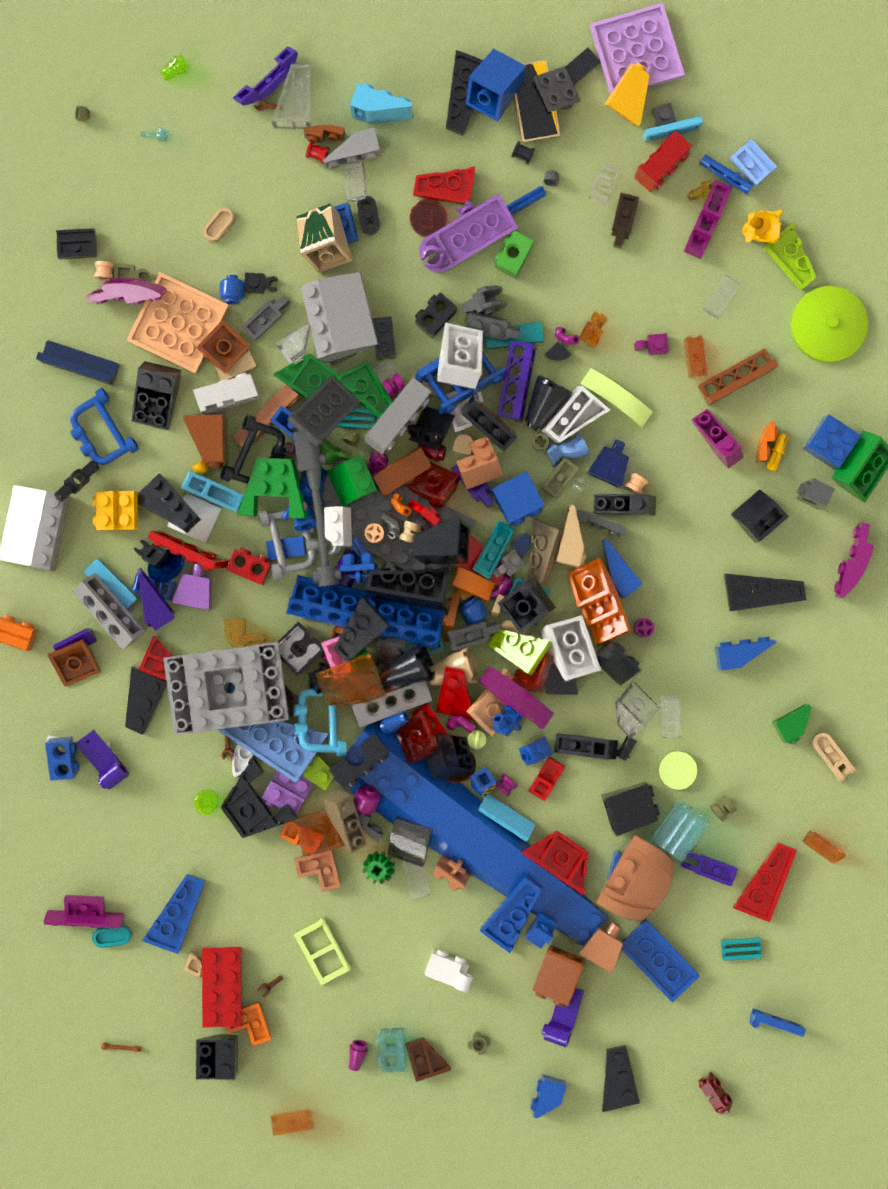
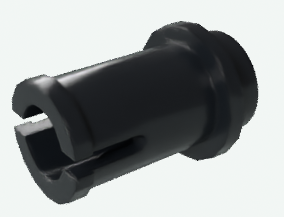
M626 735L620 749L617 750V757L624 761L627 758L630 759L629 755L637 741Z

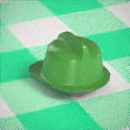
M325 438L323 439V445H319L320 453H325L326 464L323 465L334 464L341 457L353 458L348 452L331 444Z

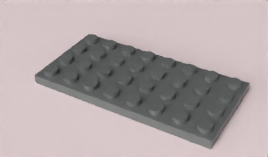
M344 457L339 458L333 464L332 468L349 459ZM327 475L321 493V500L324 502L322 506L324 527V507L342 506L329 475ZM406 484L386 496H383L378 491L344 506L351 508L352 538L357 536L367 551L388 562L394 561V564H399V568L403 570L442 569V567H449L450 572L453 565L423 564L410 553L411 543L400 540V536L394 540L388 537V525L380 520L384 512L399 521L401 533L404 532L405 521L423 526L422 532L433 527L412 509L409 516L398 513L390 503V498L393 497L394 493L403 496V500L400 503L406 506L413 499L428 510L430 508L434 509L440 514V524L451 518L460 517L470 526V533L476 521ZM311 505V508L315 514L314 505ZM376 523L383 528L384 538L381 542L371 543L366 539L365 529L368 525Z

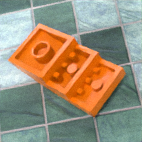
M597 558L568 572L577 607L582 609L586 626L591 628L595 645H603L631 632L617 590L601 558Z

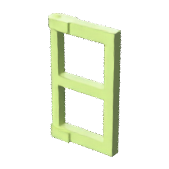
M321 918L294 933L321 985L352 969L327 925L325 918ZM322 926L331 944L311 954L302 936ZM335 949L343 967L323 977L314 959Z

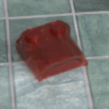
M430 462L431 468L415 477L407 485V489L427 499L430 506L439 508L444 506L456 491L460 475Z
M427 711L419 712L396 731L408 764L424 759L436 751L438 747L434 733L436 723L434 718L427 714Z

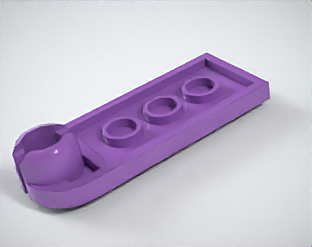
M498 193L427 236L422 241L419 249L421 261L437 252L438 255L425 262L424 265L433 272L447 271L515 230L518 226Z

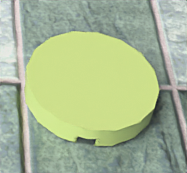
M681 751L670 752L660 761L658 769L663 783L677 790L685 789L692 785L698 772L694 759Z

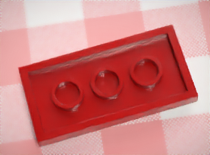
M242 947L202 948V1028L241 1027Z

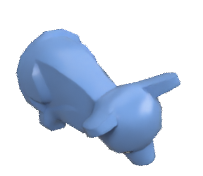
M579 433L576 434L574 439L565 441L560 446L550 444L548 449V457L552 460V467L557 466L562 457L578 458L590 455L589 449Z

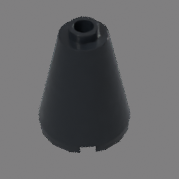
M538 375L525 421L528 422L527 426L536 431L538 428L542 429L569 399L572 392Z
M422 644L415 645L386 665L379 674L381 683L387 687L433 681L435 679V671L431 672L430 666H433V661L427 649L421 647Z

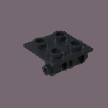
M426 406L416 425L411 424L407 426V432L411 435L409 440L439 450L455 415L447 414L446 412L440 415L439 410Z

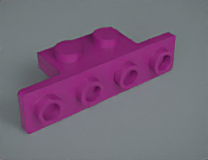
M65 895V911L48 910L43 922L44 925L121 928L124 913L105 912L103 896Z

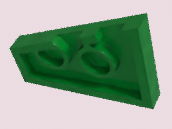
M369 361L335 377L378 419L392 404V400Z

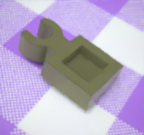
M115 263L113 279H140V276L148 274V271L146 269L135 271V265Z

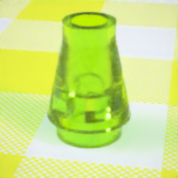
M175 55L160 70V73L164 80L167 81L170 78L186 73L189 66L182 55L178 57Z

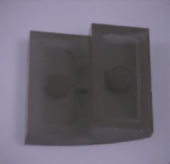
M396 817L387 855H392L398 859L423 867L426 863L427 850L431 844L433 829Z

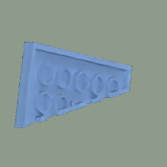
M281 721L217 729L295 783L299 782L318 753L302 748L299 742V735H294V725ZM307 728L306 737L310 744L325 743L329 734Z

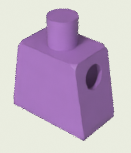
M194 564L192 575H182L172 603L211 610L212 579L204 578L205 569L202 568V565Z

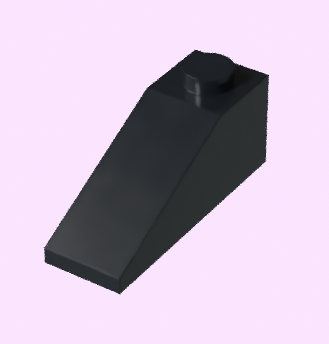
M556 733L554 752L612 760L617 757L618 740Z

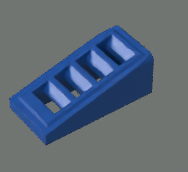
M136 573L132 592L141 594L138 573ZM148 576L153 581L155 587H157L158 582L161 583L159 588L160 594L165 600L172 601L176 582ZM165 584H168V589L165 596L163 595V591Z

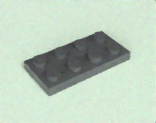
M331 376L287 420L317 446L361 401L335 377Z

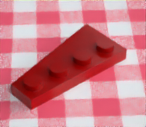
M777 842L733 908L770 922L797 850Z

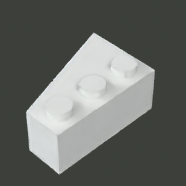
M247 373L239 374L236 378L230 380L225 379L218 383L193 390L200 412L203 415H214L260 399L254 379L251 374L247 375Z
M580 385L573 390L569 399L541 431L555 443H560L610 411V409Z

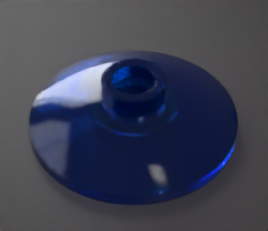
M167 549L166 551L169 553L167 559L159 569L148 565V575L153 581L158 583L173 580L181 573L184 567L182 555H175L170 552V549Z

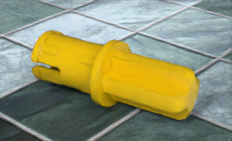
M778 433L774 447L770 450L772 453L766 466L767 470L777 471L782 456H785L784 451L790 439L789 436Z

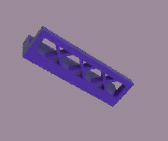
M511 341L498 407V417L513 419L515 422L523 423L537 349L534 344ZM515 346L525 348L524 355L518 359L514 356ZM518 364L521 368L520 374L513 378L510 374L511 368ZM515 383L517 392L510 397L507 393V387ZM511 401L514 406L513 414L503 413L504 405Z

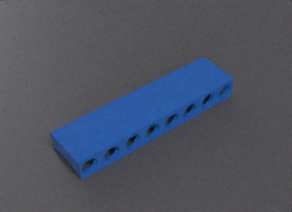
M298 575L292 595L289 598L286 614L346 627L363 596L366 597V591L339 584L319 587V585H314L313 578ZM367 598L390 624L379 634L380 636L404 639L409 643L438 648L446 609L437 610Z

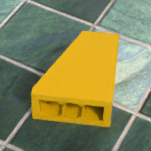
M639 63L629 65L605 102L607 107L634 126L641 124L650 76L645 72L647 69Z

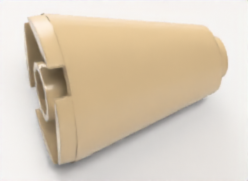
M470 647L457 650L434 663L433 666H430L431 672L435 671V679L427 683H430L432 686H441L445 666L465 670L468 684L479 683L480 677L476 678V673L479 672L474 653L468 651Z

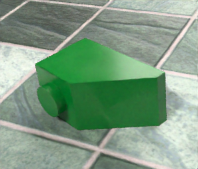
M804 704L772 721L782 742L793 744L800 740V736L805 732L811 712L809 704Z

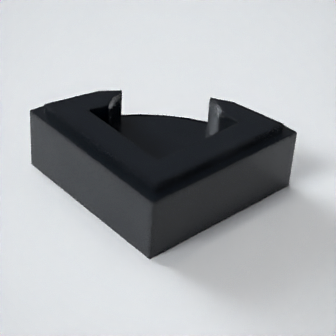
M558 341L544 356L550 360L560 361L568 359L571 354Z

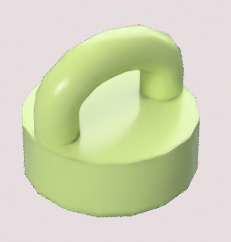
M480 730L472 731L468 735L469 746L473 749L483 748L486 744L485 734Z

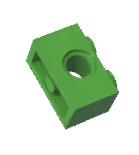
M514 230L512 235H507L503 243L505 248L502 252L499 251L494 261L497 262L496 269L516 279L533 247L534 240ZM515 250L518 252V256L510 257L508 252Z

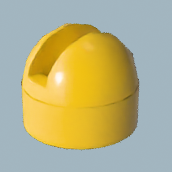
M203 460L192 466L194 472L198 475H204L208 471V465Z

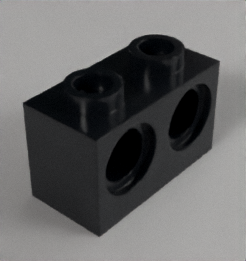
M441 292L437 296L434 294L427 302L429 305L426 309H420L415 315V325L431 339L453 317L458 308ZM443 303L447 308L441 312L436 309V306ZM425 318H432L434 323L426 326L423 323Z
M392 317L372 318L379 344L375 346L377 360L396 359Z

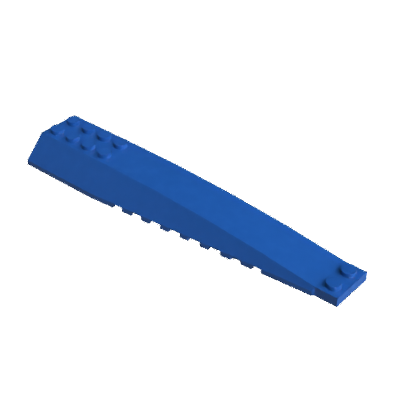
M382 719L368 724L347 751L345 757L352 764H361L365 759V753L359 745L375 732L389 748L390 751L387 753L389 757L382 763L377 761L372 765L374 769L366 776L361 774L357 777L358 782L351 788L348 786L345 788L355 795L361 786L375 787L381 797L375 810L377 813L449 860L451 859L457 863L461 859L463 861L462 868L506 897L528 875L542 885V890L530 912L535 916L543 913L558 923L556 926L557 930L584 946L596 930L603 925L608 916L595 907L592 901L585 895L579 894L522 855V851L530 847V845L479 812L478 809L482 802L463 784L432 778L426 754L422 749L398 731L393 735H385L380 728V721Z

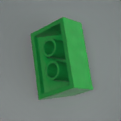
M863 430L860 434L861 437L841 467L835 470L832 479L841 488L865 503L888 469V444L882 437Z

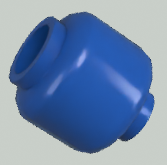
M227 275L225 279L220 281V298L224 300V303L239 304L244 299L245 284L243 280L238 279L237 275Z
M472 596L461 602L462 606L459 611L466 624L471 625L485 621L484 618L487 616L488 611L481 599Z

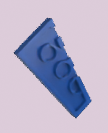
M187 873L142 941L179 954L205 880Z

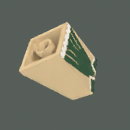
M331 203L297 216L300 254L318 273L352 261L340 215Z

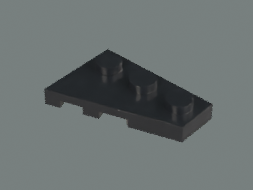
M133 666L131 667L125 727L144 735L167 682L141 672Z

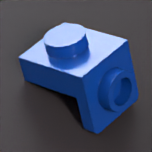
M545 736L519 748L521 758L527 766L535 764L553 754Z

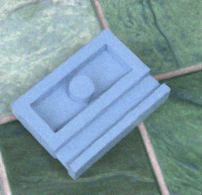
M752 139L730 157V160L754 184V187L777 167Z

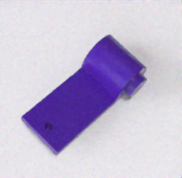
M94 729L76 742V746L99 772L98 782L103 789L111 790L129 776L126 767Z
M575 988L568 1006H555L551 1021L548 1024H544L541 1035L544 1036V1040L567 1048L584 990Z

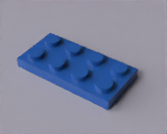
M647 919L639 924L623 940L621 949L672 1003L700 977Z

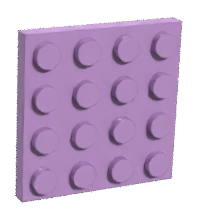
M663 2L590 24L589 28L610 95L630 64L636 65L639 63L647 69L645 72L650 75L647 88L684 77V70Z

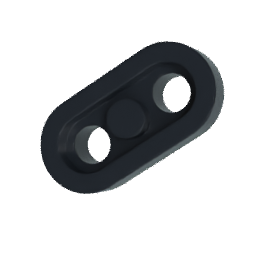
M363 196L357 202L361 228L365 234L374 235L380 229L376 202L370 196ZM366 204L370 205L368 210H365L363 207ZM373 223L374 227L368 228L367 225Z

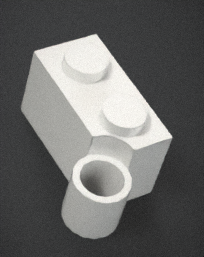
M343 506L324 507L325 539L327 541L328 554L336 555L341 551V547L352 546L351 508ZM330 543L334 546L332 551L329 550Z
M441 949L433 950L425 970V976L454 986V988L462 992H468L474 977L466 973L469 967V963L466 962L467 960L459 956L455 958L448 956L449 953Z

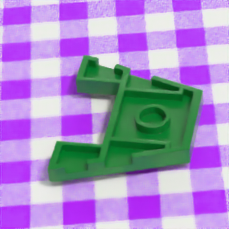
M257 458L238 515L257 516L258 496L290 498L289 518L307 519L308 514L303 505L304 497L300 493V481L295 460Z

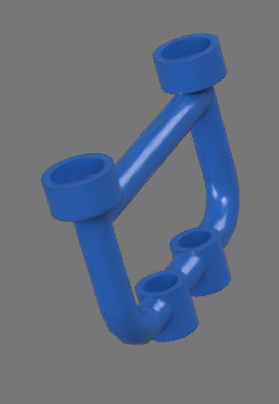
M100 388L95 391V397L72 411L70 422L73 430L70 433L76 441L80 439L83 446L80 447V450L85 457L90 456L97 464L106 465L129 451L132 454L139 450V447L132 437L126 440L122 437L104 404L110 401V398L106 391ZM93 406H96L120 447L106 457H100L97 454L95 447L86 436L85 430L78 422V416Z

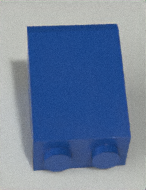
M493 48L469 76L465 104L499 121L524 80L526 65Z

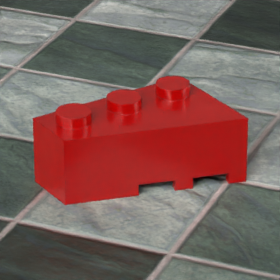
M674 131L660 145L657 151L653 152L649 159L638 167L634 178L650 193L654 189L659 190L665 183L663 179L667 175L672 176L678 169L676 165L680 161L685 162L691 155L689 151L692 145L678 132Z

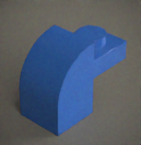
M539 913L527 929L525 939L542 949L545 943L549 944L552 940L554 929L558 923L543 913Z

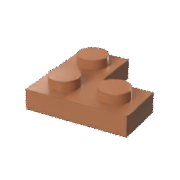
M332 849L294 858L299 878L317 873L322 892L341 887Z

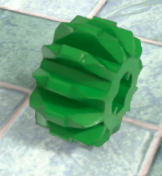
M375 851L373 855L369 854L366 857L367 860L363 862V866H365L363 873H368L366 879L372 878L373 884L377 880L380 884H383L385 880L389 881L392 878L391 875L395 873L393 868L395 862L390 861L392 855L386 857L385 851L381 854Z

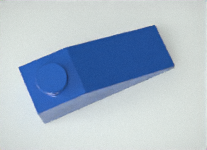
M605 539L602 542L608 573L619 597L621 596L624 599L640 587L642 582L611 543Z

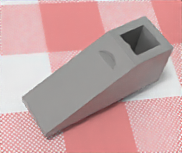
M375 127L357 131L323 160L325 168L336 169L341 164L353 165L358 163L359 160H374L377 156H380Z

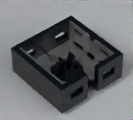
M297 622L277 641L279 642L281 660L296 676H299L324 651L322 644L316 638L311 639L308 636L310 632L300 622Z

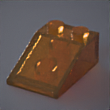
M370 653L315 674L327 705L368 703L386 696Z

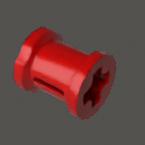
M310 141L305 157L308 159L310 157L324 164L323 160L328 156L329 147L323 148Z

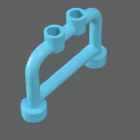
M344 686L339 689H326V691L319 694L311 688L304 690L299 695L298 704H294L293 715L298 716V723H294V735H299L300 745L305 750L310 752L336 753L337 757L346 756V741H337L336 701L344 700ZM309 696L328 697L329 745L310 744L307 741L306 698Z

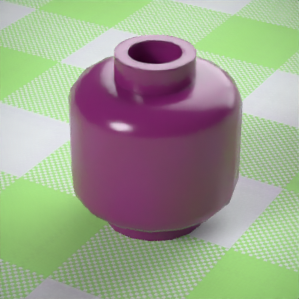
M361 786L358 788L353 801L359 814L368 815L375 812L381 798L375 787Z

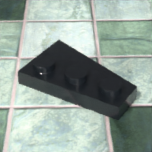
M365 596L361 598L356 610L353 612L347 626L334 646L335 651L346 663L390 625Z
M626 1045L607 1049L602 1112L639 1104L640 1101Z

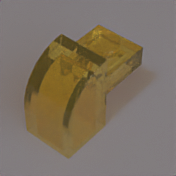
M224 619L225 637L234 648L245 647L246 642H249V646L265 642V634H246V619Z

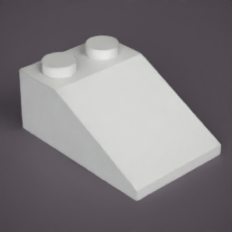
M445 323L437 381L473 389L476 388L482 372L483 331Z
M582 615L547 625L540 630L543 639L552 642L547 651L565 681L601 670Z

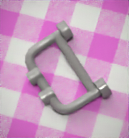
M266 510L258 512L261 527L270 526L279 563L271 565L274 580L282 579L283 574L311 568L316 561L315 551H319L317 539L312 540L311 533H314V528L302 532L308 560L303 563L287 566L276 522L278 519H283L282 515L285 510L267 514Z

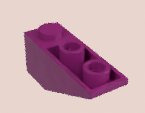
M708 409L692 419V422L727 468H730L744 458L742 447Z

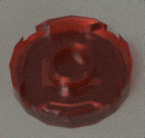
M433 199L420 200L411 209L409 216L411 227L421 237L431 235L447 224L445 208Z

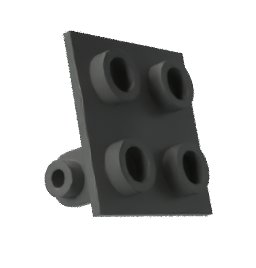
M565 66L532 77L548 112L565 107L567 110L573 106L572 104L581 101Z

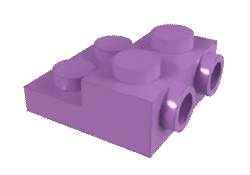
M277 771L262 798L265 799L264 803L272 808L275 806L282 808L285 804H289L297 815L314 783L303 776L298 783H295Z

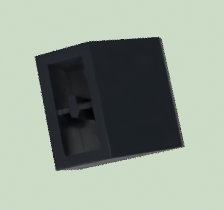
M760 489L730 514L754 543L763 540L789 517L776 501Z
M436 733L423 744L432 778L449 780L475 772L466 737Z
M218 1034L197 1039L196 1079L235 1080L238 1074V1034Z

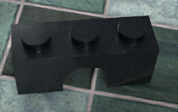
M376 732L359 745L365 753V759L361 764H352L344 757L329 769V772L342 788L346 786L351 788L358 782V776L361 774L366 776L374 769L372 767L373 764L377 761L382 763L389 757L387 755L390 751Z

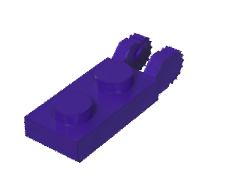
M690 851L685 852L687 857L699 861L696 867L687 862H682L681 867L732 887L738 870L737 867L704 855H698Z

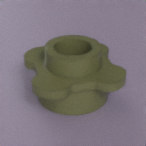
M475 1032L473 1039L468 1042V1048L470 1050L473 1049L479 1055H483L487 1045H490V1039L483 1037L480 1032Z

